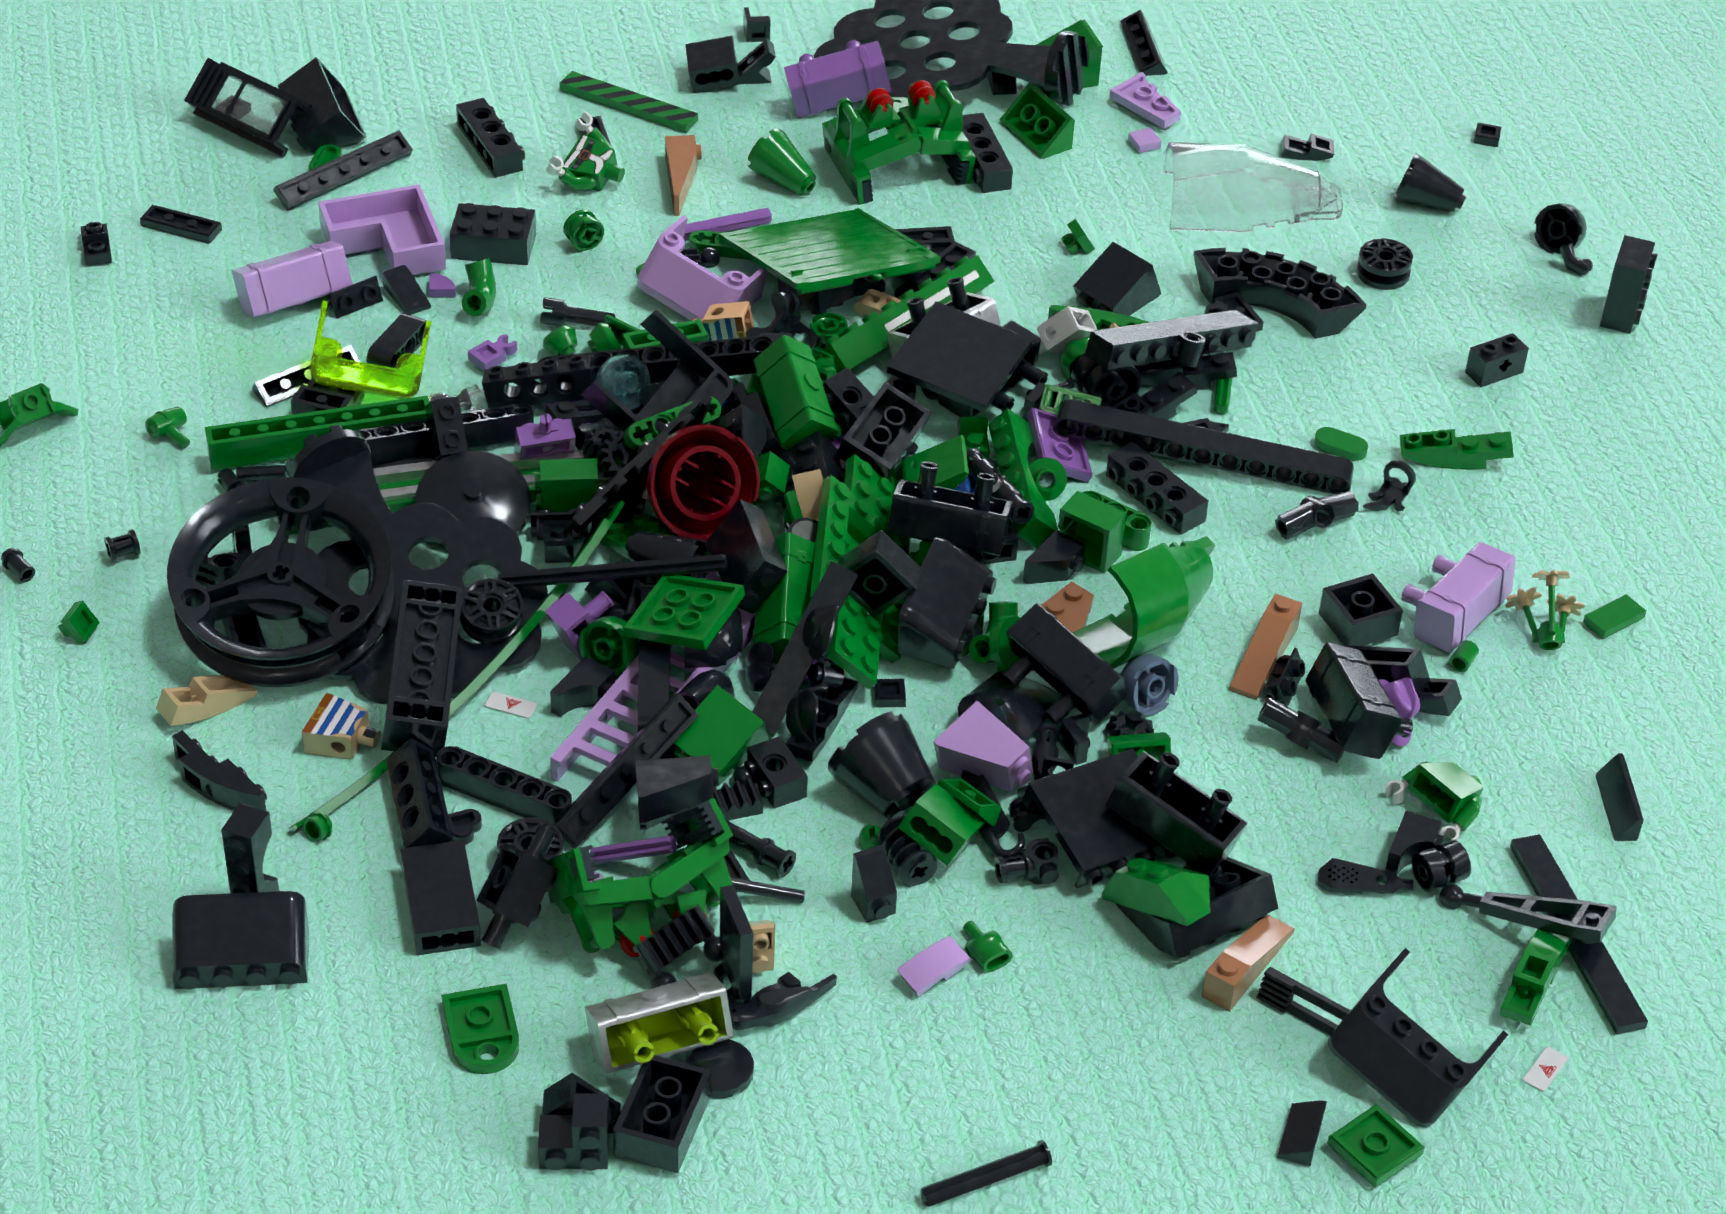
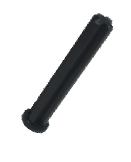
M1039 1140L1034 1147L924 1186L920 1189L921 1199L925 1206L930 1207L1041 1165L1049 1167L1052 1165L1050 1150L1044 1140Z

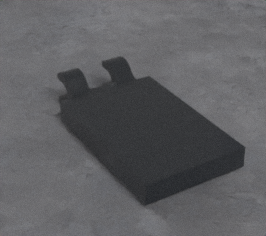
M729 885L720 887L719 953L722 962L714 969L713 973L722 984L723 979L728 976L731 987L726 991L728 1002L739 999V1001L743 1000L744 1003H748L752 998L753 931L734 886Z

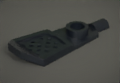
M1332 858L1319 869L1317 885L1330 892L1360 894L1363 892L1395 893L1398 889L1413 891L1414 880L1399 878L1394 872Z

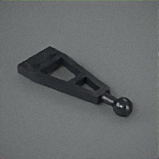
M1455 884L1444 886L1439 894L1440 902L1446 908L1457 909L1461 905L1477 907L1481 914L1565 937L1575 938L1586 944L1600 943L1616 918L1617 906L1585 900L1486 892L1484 896L1464 893L1462 888ZM1537 912L1575 915V917L1570 922Z

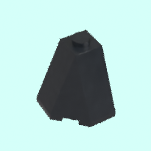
M710 755L635 761L640 830L649 829L681 811L713 798V786H719L718 767H711Z

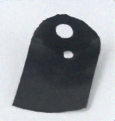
M996 672L961 699L957 707L958 717L978 701L1022 741H1025L1047 719L1044 711L1062 695L1026 677L1017 687L1013 688L1004 680L1002 673ZM995 697L1005 700V703L999 706L994 702Z

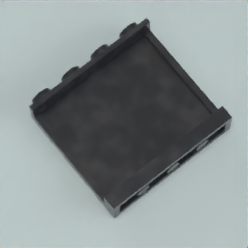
M1133 748L1028 783L1022 802L1027 810L1038 807L1079 873L1074 884L1076 889L1085 885H1097L1103 879L1113 876L1116 871L1127 866V863L1133 859L1143 858L1145 860L1157 861L1166 857L1171 859L1177 856L1130 822L1121 819L1120 815L1105 806L1121 775L1139 757Z

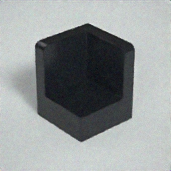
M744 7L743 27L746 42H763L766 38L770 40V16L751 17L749 7Z

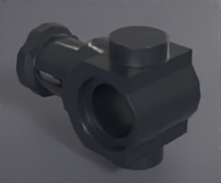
M1049 838L1030 841L1026 849L1020 850L1019 855L1004 858L1002 856L994 857L995 874L999 883H1006L1007 879L1023 876L1026 881L1029 880L1036 885L1056 882L1059 877L1057 871L1058 848L1054 843L1050 842Z

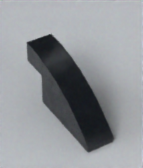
M1343 645L1362 651L1378 680L1393 682L1403 678H1410L1420 699V712L1450 716L1462 700L1456 680L1429 677L1421 649Z

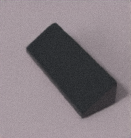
M1618 753L1596 773V780L1614 840L1637 841L1644 819L1623 753Z

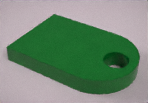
M507 983L441 995L453 1056L462 1068L477 1074H491L507 1068L514 1062L519 1053V1034ZM485 1053L497 1055L491 1060H484L480 1057Z

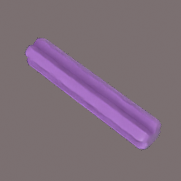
M665 836L599 846L591 849L590 853L594 852L595 856L591 857V860L596 859L597 863L594 864H603L676 852L677 844L674 836Z

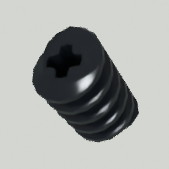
M898 816L887 821L881 827L877 835V842L879 845L884 846L890 864L893 865L895 872L904 884L911 886L923 884L934 876L937 871V862L933 860V856L929 851L898 828L905 816Z

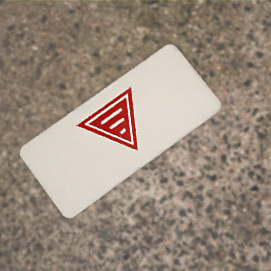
M494 691L484 704L485 707L526 718L531 717L538 705L536 702Z
M1546 1047L1525 1075L1523 1081L1541 1091H1546L1567 1062L1568 1057L1550 1047Z

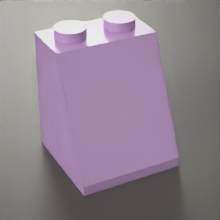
M978 701L933 741L938 767L943 771L959 776L962 775L963 769L978 776L983 774L990 786L1012 792L1018 786H1024L1032 777L1033 768L1030 747Z

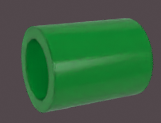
M1469 640L1462 641L1449 660L1451 667L1458 672L1467 671L1479 653L1477 645Z

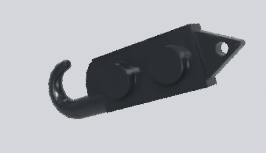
M962 770L961 779L1000 805L983 774L978 776L967 770ZM1002 807L996 825L992 827L985 822L979 833L990 853L994 857L1002 856L1004 858L1019 855L1020 850L1025 846V838L1023 833H1019L1017 835L1018 842L1015 847L1009 850L1001 847L998 839L1008 831L1010 821Z

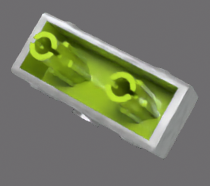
M712 972L695 977H685L681 981L616 999H606L602 1003L585 1007L593 1056L606 1074L649 1062L654 1055L668 1057L734 1038L726 989Z

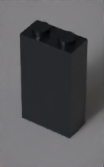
M740 499L708 538L707 542L710 544L711 555L724 554L727 557V569L718 571L721 581L744 586L745 596L737 607L754 614L788 570L764 511Z
M464 840L400 849L416 955L481 946L480 923Z

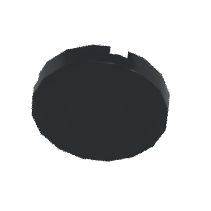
M731 1039L720 1041L710 1046L696 1048L689 1056L688 1064L712 1070L711 1097L713 1098L732 1097L733 1093L739 1090L741 1093L748 1088L753 1080L754 1060L750 1051L741 1043Z

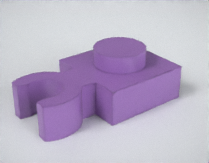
M507 334L499 336L495 343L487 340L468 350V360L484 371L505 362L506 355L516 353L517 342L508 343Z

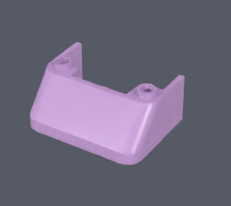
M683 215L659 236L638 276L637 285L643 292L687 319L693 320L703 319L709 306L712 304L747 301L752 306L762 297L768 271L761 267L751 277L739 271H729L722 277H719L684 256L680 252L685 244L683 238L688 218Z

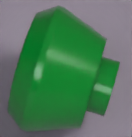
M598 323L589 334L591 340L587 343L592 352L621 349L607 323Z
M569 325L556 329L543 339V348L553 356L576 353L575 347L578 345L576 331Z

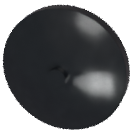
M464 451L440 459L425 472L417 487L416 503L438 505L447 509L457 520L471 516L492 517L506 523L519 535L529 517L530 492L524 476L506 459L488 452Z

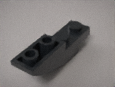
M1233 352L1201 356L1197 367H1186L1176 363L1174 360L1135 365L1141 375V384L1156 387L1179 371L1196 385L1197 390L1211 389L1210 381L1237 377Z
M1179 371L1141 397L1134 392L1111 408L1168 420L1177 414L1176 406L1195 395L1197 389L1196 385Z
M183 730L172 736L175 758L180 762L182 780L193 790L214 803L231 810H235L239 803L266 811V792L260 784L255 785L248 778L247 773L242 767H237L229 759L219 763L213 755L209 756L202 749L200 743L195 738L191 739Z

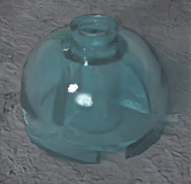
M615 355L607 359L600 366L596 379L627 408L633 410L642 404L640 402L642 399L640 388L650 385L648 368L645 364L640 363L638 360L640 358L636 355Z

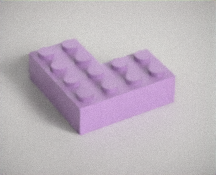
M420 184L318 202L320 226L326 242L334 241L341 244L345 255L383 248L391 269L405 265L412 275L427 272L433 273L446 269L445 244Z

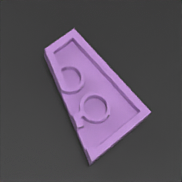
M1143 72L1110 90V99L1151 121L1158 127L1165 129L1180 120L1181 111L1166 96H1161L1157 92L1158 88L1153 83L1149 84L1146 81V75Z

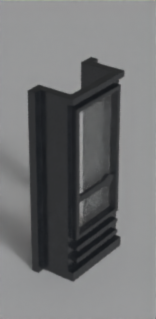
M210 58L206 59L184 99L186 103L195 109L194 115L283 158L289 149L278 140L295 109H298L308 114L313 106L223 62L219 64Z

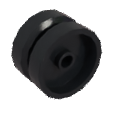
M1083 353L1073 367L1071 380L1078 392L1102 398L1101 406L1113 407L1134 392L1138 393L1141 387V375L1135 366L1106 370L1085 357V353Z

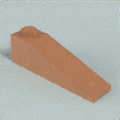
M695 135L665 136V160L674 216H679L697 171V160L702 159L701 144L696 145Z
M1275 593L1230 684V691L1255 700L1258 699L1271 676L1277 659L1283 655L1298 629L1302 602Z
M1268 914L1265 918L1260 919L1222 951L1208 968L1205 975L1202 997L1230 1012L1292 936L1295 928Z

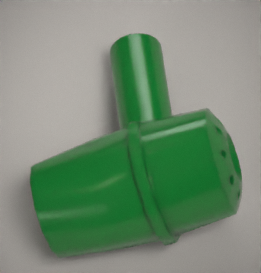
M177 406L157 411L153 416L146 419V430L154 439L168 435L182 449H185L190 444V440L178 430L187 422V416L181 407Z

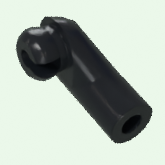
M1572 243L1560 246L1567 269L1578 275H1586L1593 269V263L1590 259L1582 260L1575 256Z

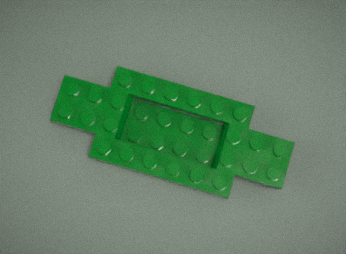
M856 454L846 461L844 483L838 481L832 475L823 480L810 593L811 599L831 561L838 564L840 557L880 530H883L909 555L910 540L903 536L887 533L894 486L887 478L878 474L868 462L863 461ZM848 595L836 618L827 657L867 689L877 684L879 654L892 664L901 658V654H898V619L905 597L873 618L870 614H867V611L858 602Z

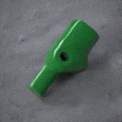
M968 921L964 924L963 929L971 938L965 944V950L968 956L975 960L984 972H993L1011 961L1013 957L1012 952L1004 944L997 931L991 930L982 933L974 921Z

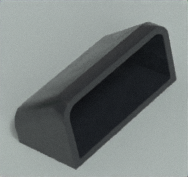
M317 57L278 85L280 90L313 105L308 114L295 109L290 118L292 121L290 126L298 135L296 140L304 150L308 148L310 151H316L319 147L330 144L338 147L359 143L366 138L364 129L347 91Z
M935 537L921 565L922 570L917 590L907 595L900 610L898 619V654L954 669L958 659H963L966 654L967 640L969 636L973 637L976 632L977 618L979 615L983 616L987 606L986 598L988 594L992 595L994 593L997 579L993 577V572L952 542Z
M294 891L186 895L176 899L173 903L172 913L174 989L308 983L309 926L305 898L300 893Z

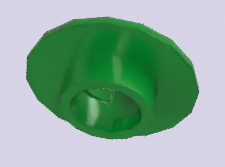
M1050 457L1039 458L1029 465L1033 480L1044 500L1050 501L1059 497L1067 484V473L1064 466L1058 460ZM1044 472H1050L1053 475V481L1048 487H1042L1039 484V477Z

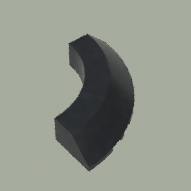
M1210 248L1196 250L1193 253L1200 290L1209 304L1215 303L1216 297L1239 292L1249 305L1270 309L1293 319L1310 332L1315 339L1339 334L1366 309V303L1349 286L1344 288L1336 282L1334 275L1318 272L1317 266L1302 260L1296 263L1285 260L1283 254L1266 251V254L1263 255L1255 251H1249L1248 248H1242V252H1226V248Z

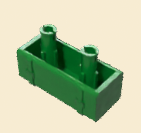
M782 335L753 360L758 381H760L773 421V429L778 437L781 448L789 450L804 438L817 431L828 440H836V436L839 438L842 433V426L834 420L835 418L823 387L824 381L820 378L810 346L787 335Z
M790 532L775 538L788 572L755 611V627L752 636L754 644L757 642L771 644L774 648L773 662L778 664L785 647L788 645L811 601L810 593L816 543Z

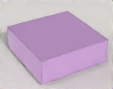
M1151 128L1129 132L1128 140L1139 153L1161 148L1162 141Z

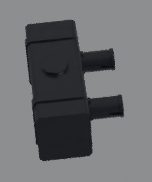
M1012 320L1001 327L1031 338L1033 342L1030 350L991 403V405L1002 412L1007 408L1009 410L1012 409L1015 400L1005 393L1025 379L1036 386L1039 382L1045 384L1048 379V373L1037 368L1041 343L1040 337ZM938 394V403L959 417H974L981 412Z
M921 462L918 482L900 479L892 497L887 529L888 534L933 542L935 537L949 540L959 548L973 550L976 553L1001 555L1007 538L1013 501L992 497L995 481L994 475L978 473L975 493L935 486L939 466L933 462Z
M1034 604L1007 630L1006 634L1010 649L1019 659L1002 673V677L1010 686L1015 688L1033 670L1062 695L1044 711L1046 717L1054 725L1058 726L1061 720L1076 708L1081 713H1088L1090 721L1096 726L1126 698L1124 678L1112 668L1110 663L1100 658L1061 624L1056 616L1046 611L1040 604Z
M1326 643L1305 679L1310 689L1309 692L1317 701L1334 732V737L1340 742L1344 751L1380 759L1395 735L1404 738L1410 736L1409 733L1404 731L1412 733L1413 722L1411 719L1401 718L1362 651L1334 643Z
M1143 751L1121 775L1105 806L1120 815L1121 819L1130 822L1183 859L1188 866L1194 867L1210 877L1233 850L1248 822L1227 808L1232 802V796L1228 791L1216 789L1212 793V797H1210L1175 773L1180 764L1177 756L1166 752L1160 756L1158 761Z

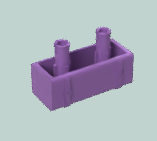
M852 40L846 44V50L814 58L813 55L808 53L803 54L797 64L784 67L797 117L815 115L818 112L836 108L838 101L842 98H849L852 103L864 100L868 91L877 88H884L888 93L892 92L878 41L860 45V42Z

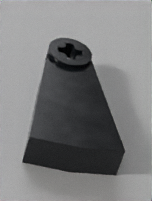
M742 381L733 385V393L739 405L742 404L765 417L767 441L761 451L762 455L771 451L776 456H779L782 452L786 451L780 446L778 437L773 429L774 425L771 416L757 391L748 394Z

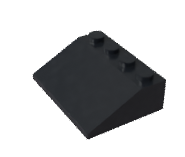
M1228 856L1209 877L1211 913L1188 926L1116 904L1158 950L1175 958L1186 957L1192 950L1203 945H1210L1217 938L1227 933L1237 932L1243 925L1265 918L1268 913L1278 909L1272 874ZM1188 865L1182 867V868H1185V869H1188V870H1192V871L1201 873L1200 871H1198V870L1195 869L1194 867L1191 868V867L1188 866Z

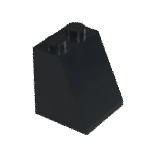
M1112 242L1073 285L1077 295L1076 300L1083 307H1091L1092 309L1105 310L1127 316L1135 313L1161 295L1153 265L1115 242Z

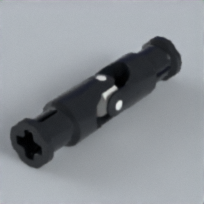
M967 449V463L971 478L977 483L978 473L994 475L995 481L992 497L1013 501L1010 518L1014 523L1025 524L1033 517V504L1028 500H1023L1022 493L1005 476L999 474L998 469L991 461L983 458V454L979 449ZM969 457H972L976 462L973 463Z

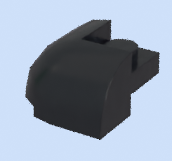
M737 608L732 612L706 650L684 647L685 668L726 665L727 660L736 656L738 652L742 653L743 627L742 618Z

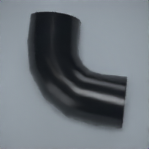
M708 670L698 674L679 692L694 710L697 709L717 685L735 698L730 678L717 670Z

